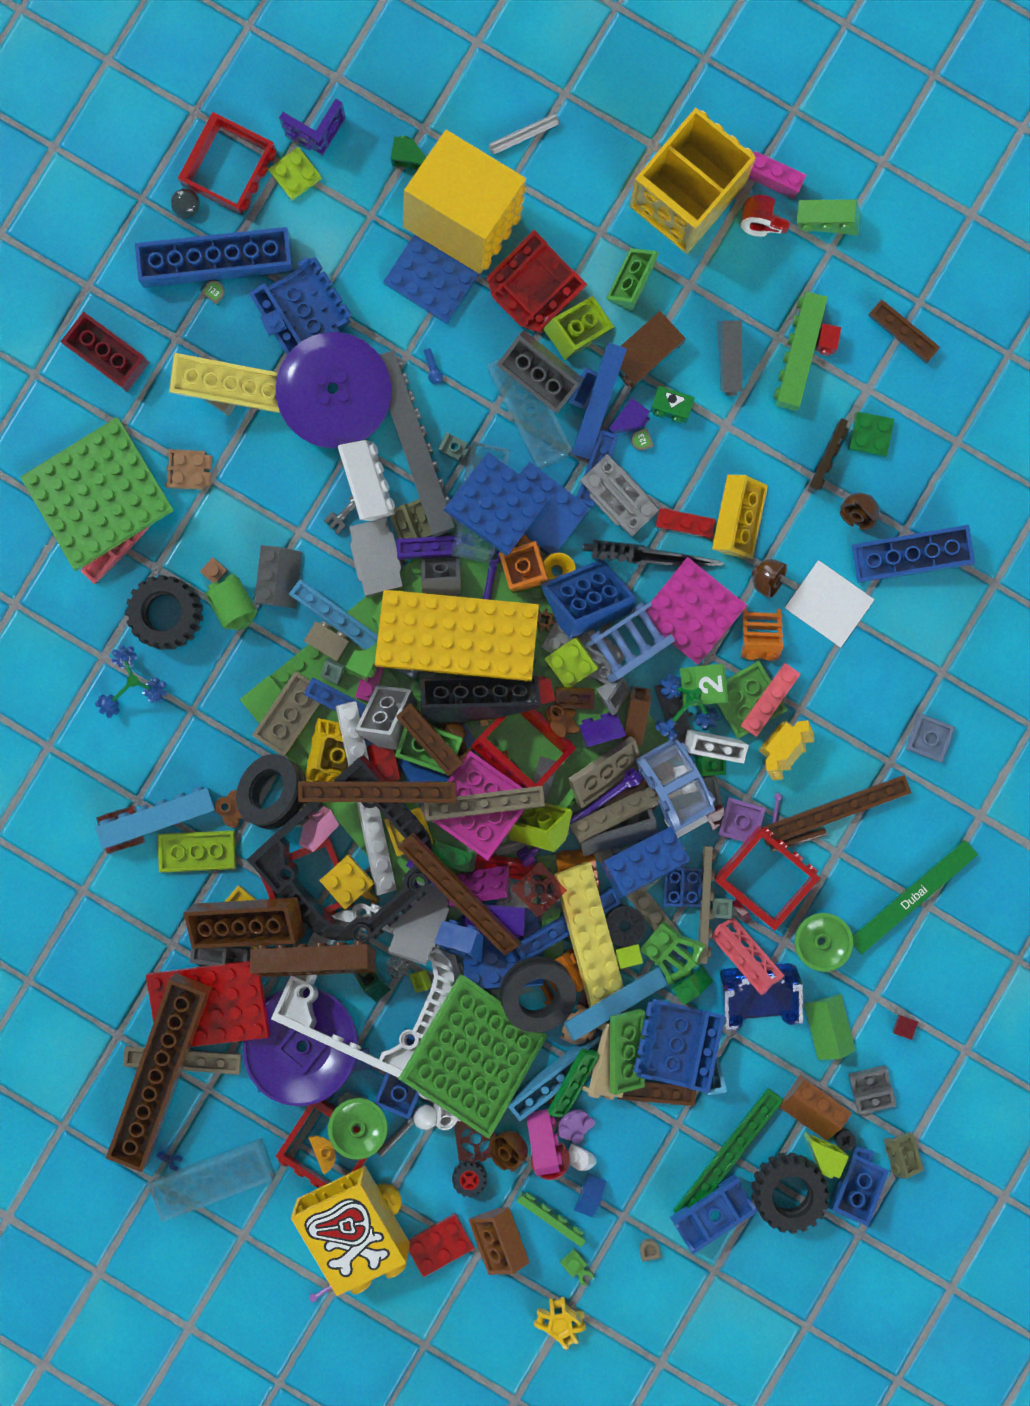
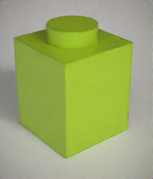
M638 943L628 947L619 946L615 948V956L620 969L643 963Z

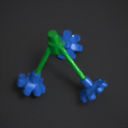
M122 645L119 647V651H112V655L115 657L112 659V663L114 665L118 664L119 668L126 667L129 677L126 680L127 684L115 696L111 694L107 697L101 695L98 697L99 700L95 702L96 707H101L99 712L101 714L106 712L107 718H112L113 713L118 715L120 709L118 708L119 702L117 699L129 687L133 688L138 685L145 688L143 694L148 696L150 703L154 701L161 702L163 700L162 696L167 694V690L163 689L167 686L166 682H160L158 678H153L152 682L145 684L140 682L136 675H133L130 667L133 666V660L137 659V654L133 653L134 648L132 646H129L126 650V647Z
M672 674L667 676L668 681L664 679L661 681V685L665 687L661 690V694L666 695V699H672L673 696L679 697L680 692L687 694V702L675 717L671 718L668 722L666 720L655 722L657 731H661L662 735L667 736L672 741L678 735L673 728L677 724V720L690 704L694 705L696 702L701 709V712L696 714L698 718L696 719V725H702L704 731H707L709 726L711 728L717 727L715 721H719L721 717L717 714L718 711L715 708L709 710L707 706L703 705L701 701L702 689H684L681 683H679L681 678Z

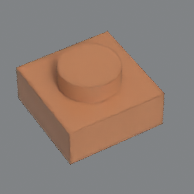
M212 557L200 572L214 583L219 582L228 570Z

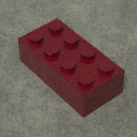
M84 311L60 341L66 348L125 392L129 391L150 363L142 354Z

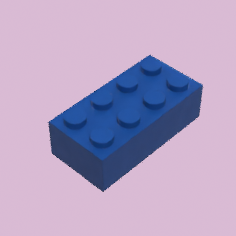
M668 827L604 860L600 866L620 900L683 867L690 861V858L674 830Z
M410 1035L407 1038V1044L411 1046L415 1042L414 1035ZM386 1072L374 1103L382 1109L410 1119L419 1094L400 1081L398 1077Z

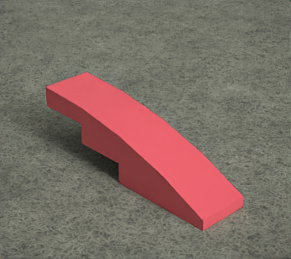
M149 527L82 568L81 572L93 584H96L134 546Z

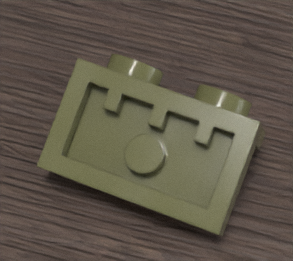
M913 1132L904 1133L894 1139H884L891 1171L895 1177L907 1179L924 1170Z

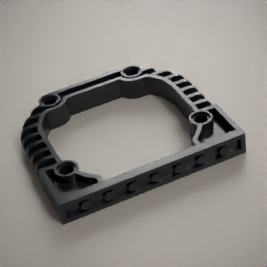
M362 755L333 781H386V779ZM309 802L246 859L277 895L280 893L283 898L297 897L302 920L310 929L319 936L336 941L354 939L355 941L367 942L372 937L377 939L384 932L382 928L386 925L389 927L398 920L396 916L400 912L405 914L413 907L411 903L415 899L419 902L427 894L425 890L432 883L414 864L404 876V888L374 915L361 914L351 922L335 919L321 907L298 880L300 869L296 863L290 861V842L285 837L297 825L303 826L310 819L308 815L312 812L316 814L324 807L323 802ZM361 802L366 808H374L376 806L405 839L414 832L433 852L429 833L404 803ZM285 869L291 872V877L285 875ZM417 877L423 878L425 884L419 885L416 880ZM361 927L367 930V935H363L360 932Z

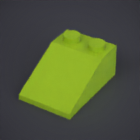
M591 296L554 317L545 326L544 331L564 360L612 330L614 326L596 299Z

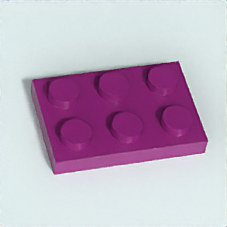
M508 865L455 874L480 901L508 896L510 877ZM448 900L451 907L455 906L450 900Z

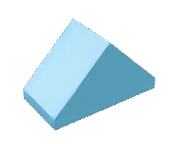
M719 1057L716 1058L710 1092L706 1093L707 1095L727 1092Z

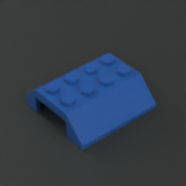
M316 257L312 259L304 258L297 263L299 268L269 287L264 283L248 293L262 316L278 309L287 329L274 335L287 355L303 340L326 332L341 333L351 322L349 320L352 316L346 304L340 305L343 300L335 287L330 289L333 284L325 271L320 273L323 268Z
M653 999L652 1002L648 1001L645 1015H648L649 1019H644L641 1033L645 1035V1038H640L637 1054L641 1056L636 1058L633 1072H637L636 1076L640 1078L661 1081L709 1093L725 1015Z

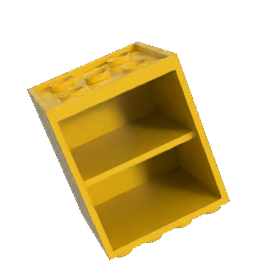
M695 108L635 178L629 207L683 252L688 254L745 187L756 157L749 148H744L739 144L735 136L728 135L719 123H714L710 120L706 112Z
M445 130L404 189L403 228L478 274H481L484 269L487 270L489 268L492 256L499 253L502 241L509 238L512 226L517 225L522 217L520 213L525 199L523 195L527 189L525 187L526 178L450 131Z

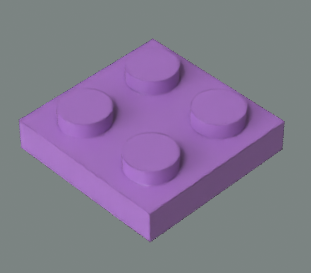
M728 798L718 835L745 842L758 826L761 827L766 808Z

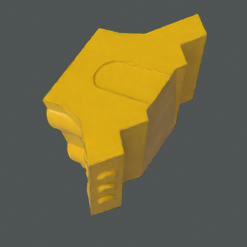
M318 718L315 723V733L312 737V746L307 760L305 777L306 781H333L349 767L339 722Z
M808 720L798 721L794 726L787 721L780 723L759 748V752L767 757L766 769L772 780H783V771L792 770L791 766L803 752H806L805 743L814 742V732Z

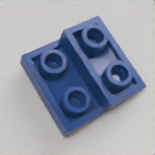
M681 867L665 875L663 906L701 907L702 868Z

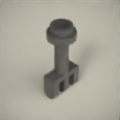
M353 496L349 497L351 502L338 515L331 512L324 520L326 524L333 520L329 526L331 529H334L337 525L339 526L335 530L337 535L347 526L343 520L356 508Z

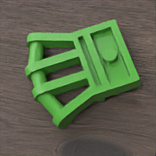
M663 921L641 946L640 951L654 961L655 965L660 966L667 982L672 985L676 983V980L685 976L688 977L693 967L696 968L699 965V958L701 952L705 949V944L684 937ZM678 943L692 947L694 949L693 954L689 953ZM671 951H676L688 961L685 965L673 956ZM665 959L679 969V971L672 973Z

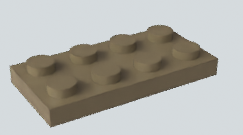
M297 671L294 672L252 734V736L284 757L321 704L304 695L310 680Z
M632 736L568 778L579 807H585L620 783L625 778V773L629 769L638 770L635 759L640 757L636 740Z

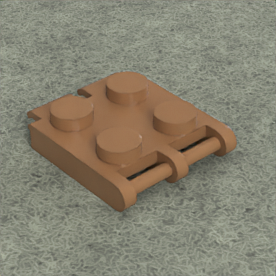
M168 449L169 466H166L168 480L165 483V488L204 490V487L211 486V473L205 472V470H212L213 456L206 455L205 451Z

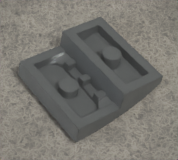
M886 1065L848 1074L858 1115L896 1106Z

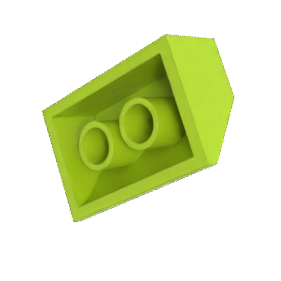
M545 803V807L525 809L508 833L510 840L555 852L567 838L572 810Z

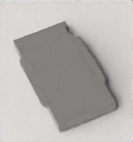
M608 454L579 480L590 493L589 497L616 526L620 525L630 537L659 511L647 498V494Z
M382 518L349 527L352 537L350 546L358 580L362 581L365 597L370 598L382 595L383 590L398 591L404 589L400 576V560L397 559V548L393 533L389 530L387 519Z
M557 620L541 647L549 653H552L571 640L560 628ZM590 630L578 635V639L599 666L587 678H594L603 684L608 683L609 680L606 676L612 673L611 666L596 643L589 647L586 646V643L591 641L590 636L596 633V631ZM602 638L617 663L621 664L625 656L620 648L614 645L610 639Z
M417 881V883H418L419 885H424V884H425V883H422V882ZM431 885L425 890L427 894L419 902L415 899L411 903L413 907L405 914L400 912L393 930L394 937L388 950L390 954L423 965L427 964L432 948L436 946L434 942L441 922L447 918L450 905L449 899L438 888Z

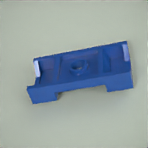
M735 1174L718 1184V1189L691 1207L687 1208L685 1206L670 1217L693 1255L758 1212ZM715 1210L719 1211L718 1219L711 1220L710 1214Z

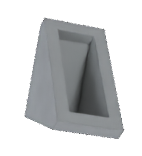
M624 676L596 689L604 706L611 715L617 713L630 693Z

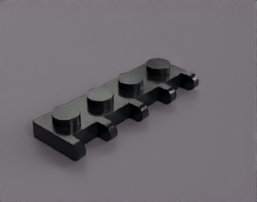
M660 684L655 686L654 689L664 717L668 722L682 708L680 700L683 699V695L666 699V695L661 694V690L665 687ZM692 712L683 713L677 720V724L673 727L678 733L676 739L680 744L684 743L687 730H690L686 718L693 716Z

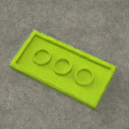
M235 830L157 834L159 872L237 869Z

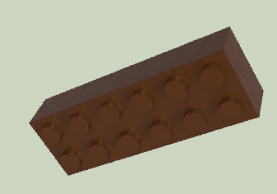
M297 897L196 903L183 912L192 949L295 944L305 935Z
M355 941L354 945L346 944V942H335L334 946L327 945V943H315V947L308 946V944H296V947L276 945V948L261 945L257 946V949L250 950V974L259 977L376 972V948L370 946L365 941Z

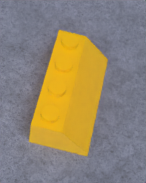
M727 475L713 540V550L727 555L753 559L768 485L747 475Z

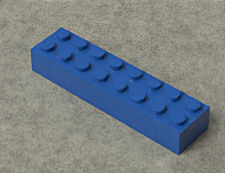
M287 227L135 243L138 281L144 288L294 271L291 236Z

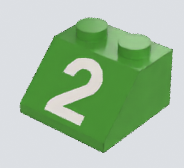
M724 664L680 668L682 688L688 690L702 689L701 701L703 705L728 702ZM682 692L683 705H685L687 694ZM697 702L694 705L690 704V706H699Z

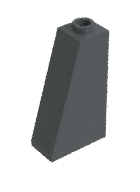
M717 321L721 392H726L727 396L737 395L738 391H742V321Z

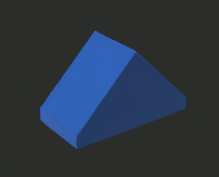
M585 367L581 375L584 379L572 394L570 403L586 410L598 372Z
M588 1173L574 1211L593 1217L600 1206L606 1180Z

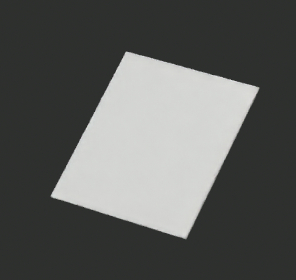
M818 560L785 609L841 648L874 599Z

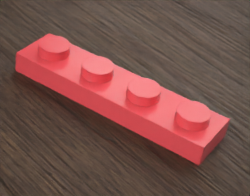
M784 663L740 726L757 737L801 674Z

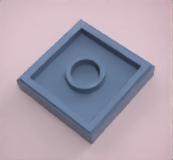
M918 713L905 749L942 763L955 727Z

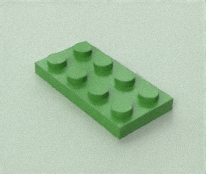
M639 1009L610 1016V1093L614 1095L645 1087V1078H640L636 1076L637 1072H633L636 1058L641 1056L637 1054L640 1038H645V1035L641 1034L645 1019L644 1010Z

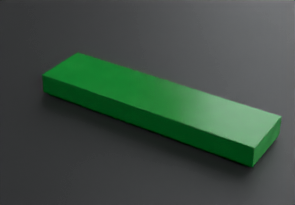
M581 1048L547 1111L550 1116L563 1118L569 1113L600 1057L597 1051Z

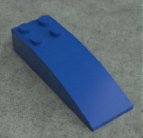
M969 525L852 545L857 583L975 564Z

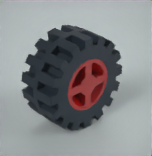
M466 1159L455 1167L452 1183L457 1193L462 1194L463 1197L468 1196L472 1198V1196L475 1195L476 1197L479 1193L483 1192L487 1183V1173L485 1167L479 1161L475 1162L474 1159L468 1161Z

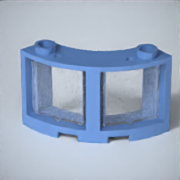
M674 738L672 741L670 740L635 759L639 773L645 779L650 789H655L660 798L658 803L665 820L675 832L715 811L713 804L715 798L708 791L699 771L688 755V749L684 743L680 744Z

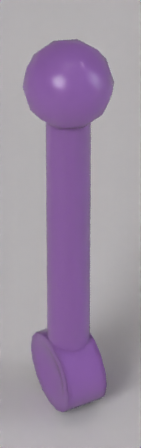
M776 793L774 796L776 802L773 822L777 821L779 801L782 799L780 793Z
M331 1286L317 1294L312 1293L309 1297L310 1301L315 1302L319 1296L331 1290Z

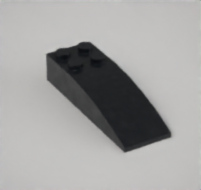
M538 675L532 676V681L491 677L421 678L420 681L421 714L429 723L487 720L541 708Z

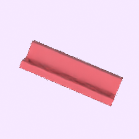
M734 917L718 925L712 933V939L760 995L766 993L773 984L784 977V974ZM732 925L736 933L731 932L727 926ZM741 940L746 941L749 945V948L743 946ZM754 955L759 956L762 960V963L756 961ZM767 970L772 971L776 977L772 979L768 975Z

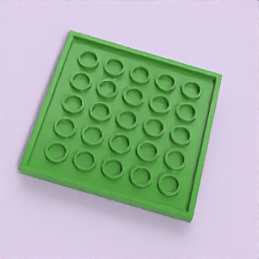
M118 417L20 476L75 571L83 568L174 511Z
M460 974L398 1079L484 1137L490 1139L548 1035L544 1032H527L514 1026L505 1015L501 1002Z

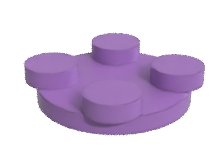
M583 1110L571 1111L561 1119L558 1126V1135L561 1138L572 1140L573 1143L578 1144L583 1140V1135L588 1129L594 1126L595 1121Z

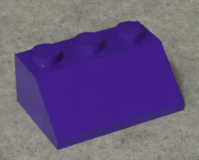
M485 905L519 940L525 938V908ZM465 916V927H467V925H471V926L476 927V926Z

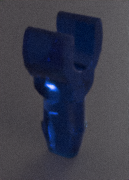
M160 1151L156 1155L174 1171H177L179 1167L175 1166L173 1161L181 1162L183 1160L181 1156L167 1155Z

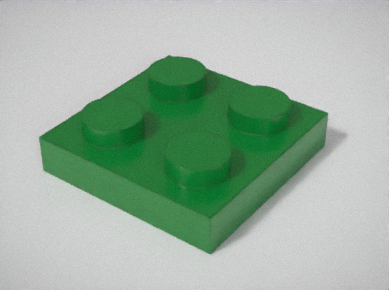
M857 411L854 417L848 450L886 457L894 419Z

